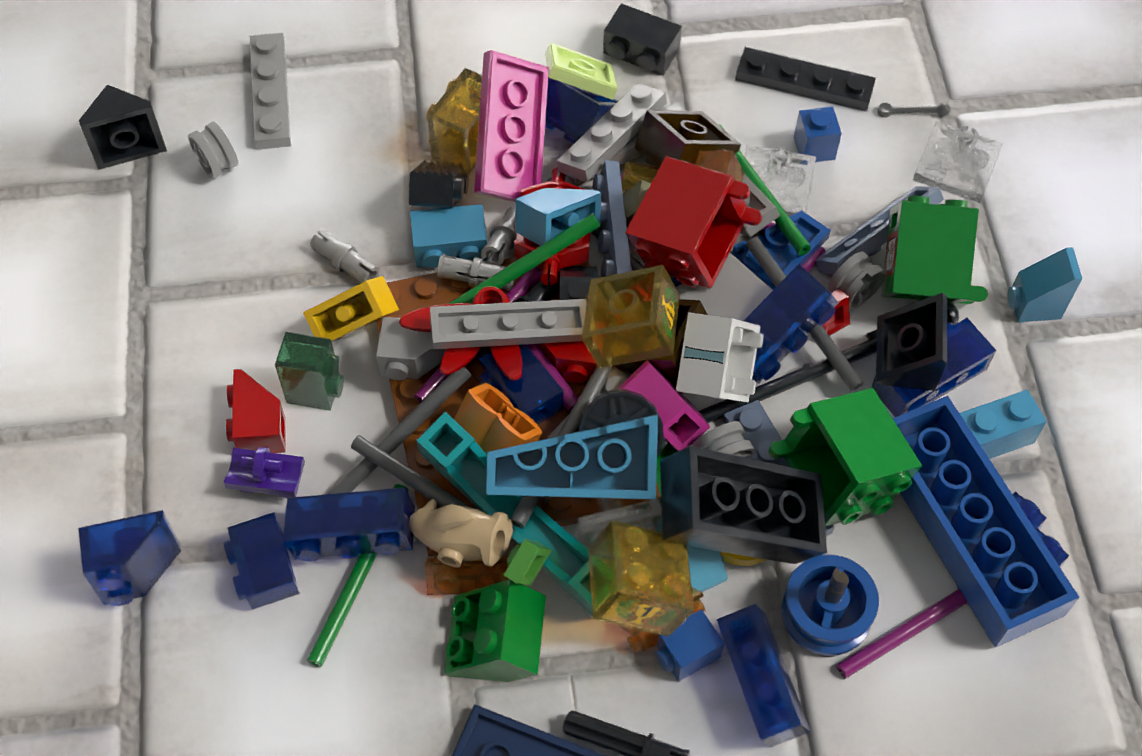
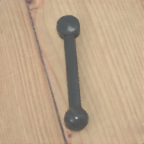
M881 103L878 114L881 117H889L891 113H938L944 117L950 113L951 109L947 103H941L938 106H892L889 103Z

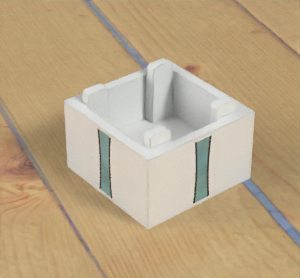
M688 312L676 391L749 402V396L755 393L756 382L752 380L757 348H761L763 343V334L760 333V326L733 318Z

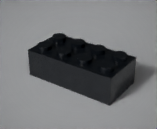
M688 446L660 460L662 541L789 564H798L812 557L827 553L822 474L694 446Z

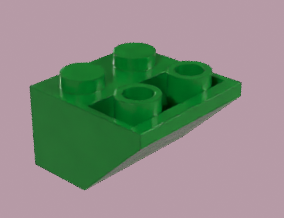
M508 579L454 596L449 639L446 647L444 675L511 682L538 675L546 595L525 585L516 584Z

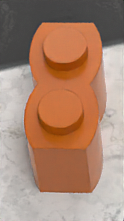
M487 383L468 390L454 418L475 439V442L486 454L490 451L536 442L542 434L540 427L532 418L514 408L510 400L501 391Z

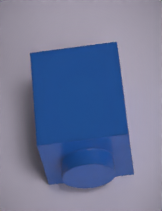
M833 106L799 110L794 141L801 164L836 159L842 132Z
M701 609L659 632L655 655L662 669L666 673L672 671L679 682L720 659L724 642Z

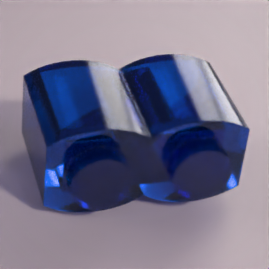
M275 512L227 527L230 540L224 541L223 545L230 565L237 563L239 575L232 578L239 600L247 599L253 610L300 594L284 536Z

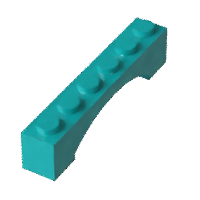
M445 412L417 439L418 452L480 511L488 515L502 512L508 515V519H510L523 496L486 495L487 454L475 442V439ZM537 505L523 529L512 525L513 533L511 540L516 545L522 543L524 539L538 541L552 550L542 569L593 618L603 610L627 582L597 553L585 547Z

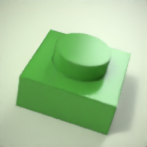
M524 539L509 554L507 559L509 566L504 576L516 584L531 586L552 550L538 541Z

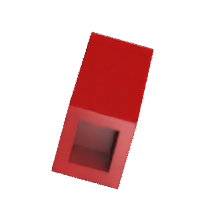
M233 369V384L227 385L228 407L233 408L232 418L226 419L228 442H234L235 447L240 449L257 451L259 447H268L270 453H285L286 418L280 400L242 369Z

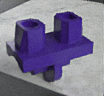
M259 447L257 451L233 448L230 468L225 476L224 485L225 488L240 490V492L253 494L258 492L278 495L283 498H296L305 461L301 456L270 453L268 447Z

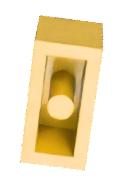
M380 276L360 283L304 311L303 314L320 347L398 311L399 308L384 277Z

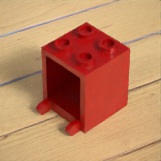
M666 156L625 233L634 246L633 250L644 262V268L650 273L654 271L659 277H664L665 274L676 277L682 284L692 288L700 285L711 289L744 224L756 226L761 223L762 215L759 210L746 206L744 199L750 195V189L746 183L734 180L731 175Z

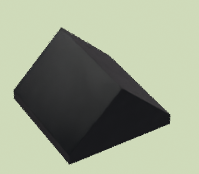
M108 84L79 119L80 127L98 170L167 151L151 102Z
M944 293L877 316L876 382L886 386L935 391L947 365V295Z

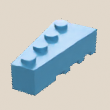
M658 415L487 452L486 495L656 499Z

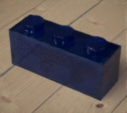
M800 264L744 320V322L759 325L760 333L763 334L762 347L757 348L752 380L758 384L763 379L765 381L771 379L781 367L780 362L790 352L795 353L800 350L808 340V333L817 324L819 326L825 324L835 313L834 307L839 303Z
M967 317L955 325L952 322L947 324V365L935 391L880 385L876 382V375L871 388H874L892 415L897 417L939 399L988 370L997 350Z
M406 488L287 498L282 541L294 559L306 562L316 561L320 557L339 556L341 558H355L360 554L370 553L395 555L399 551L413 550L414 534L410 531L409 520L410 516L415 512V506Z
M756 604L716 619L760 740L770 747H774L810 733L811 730L766 613Z

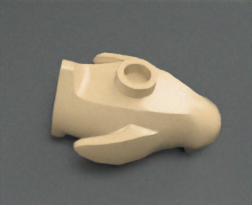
M431 499L423 508L416 510L409 520V528L414 536L423 544L439 553L437 558L442 563L452 567H460L462 561L480 559L483 560V564L493 566L505 555L513 533L511 520L508 519V515L505 513L496 512L493 515H488L475 508L454 504L437 509V502L434 499Z

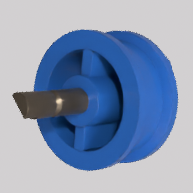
M839 555L812 557L800 564L789 579L781 605L783 623L794 641L810 652L826 656L847 653L864 641L877 616L879 608L878 590L869 573L855 561Z

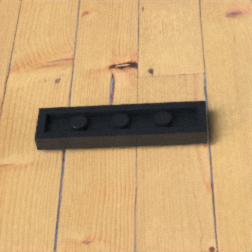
M744 47L735 80L867 112L876 77Z

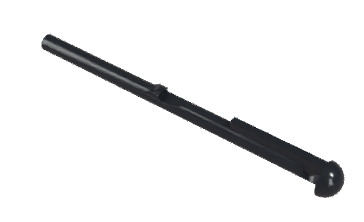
M947 302V329H952L959 321V311L954 304ZM877 329L865 335L868 338L867 341L841 351L850 364L876 353ZM828 359L812 367L808 362L798 370L755 387V393L749 396V402L726 399L699 410L707 423L724 417V414L756 400H759V402L832 372L835 369Z

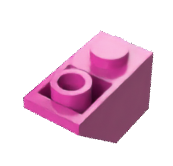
M648 360L619 386L620 389H628L644 395L655 405L663 422L664 437L678 451L691 446L693 442L710 428V425L697 408L681 392L676 391V387Z

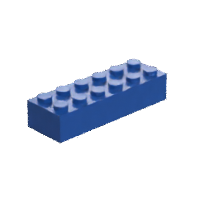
M949 396L893 418L922 464V467L911 479L912 485L900 494L959 590L963 593L967 603L994 647L997 648L1066 616L1080 598Z

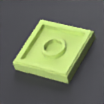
M552 43L549 44L545 53L546 65L549 67V78L612 100L614 99L618 88L611 64Z

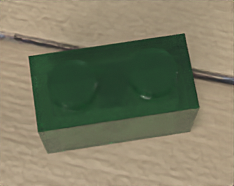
M285 332L275 362V368L286 403L331 411L335 397L340 398L344 386V376L339 374V356L334 353L332 340Z

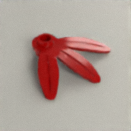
M485 287L475 295L472 304L456 303L437 306L510 303V300L499 288ZM430 307L403 315L399 319L400 326L413 331L431 332ZM519 345L490 346L493 358L502 373L510 380L520 379L523 362ZM481 347L447 349L441 362L440 372L449 375L460 370L473 359Z

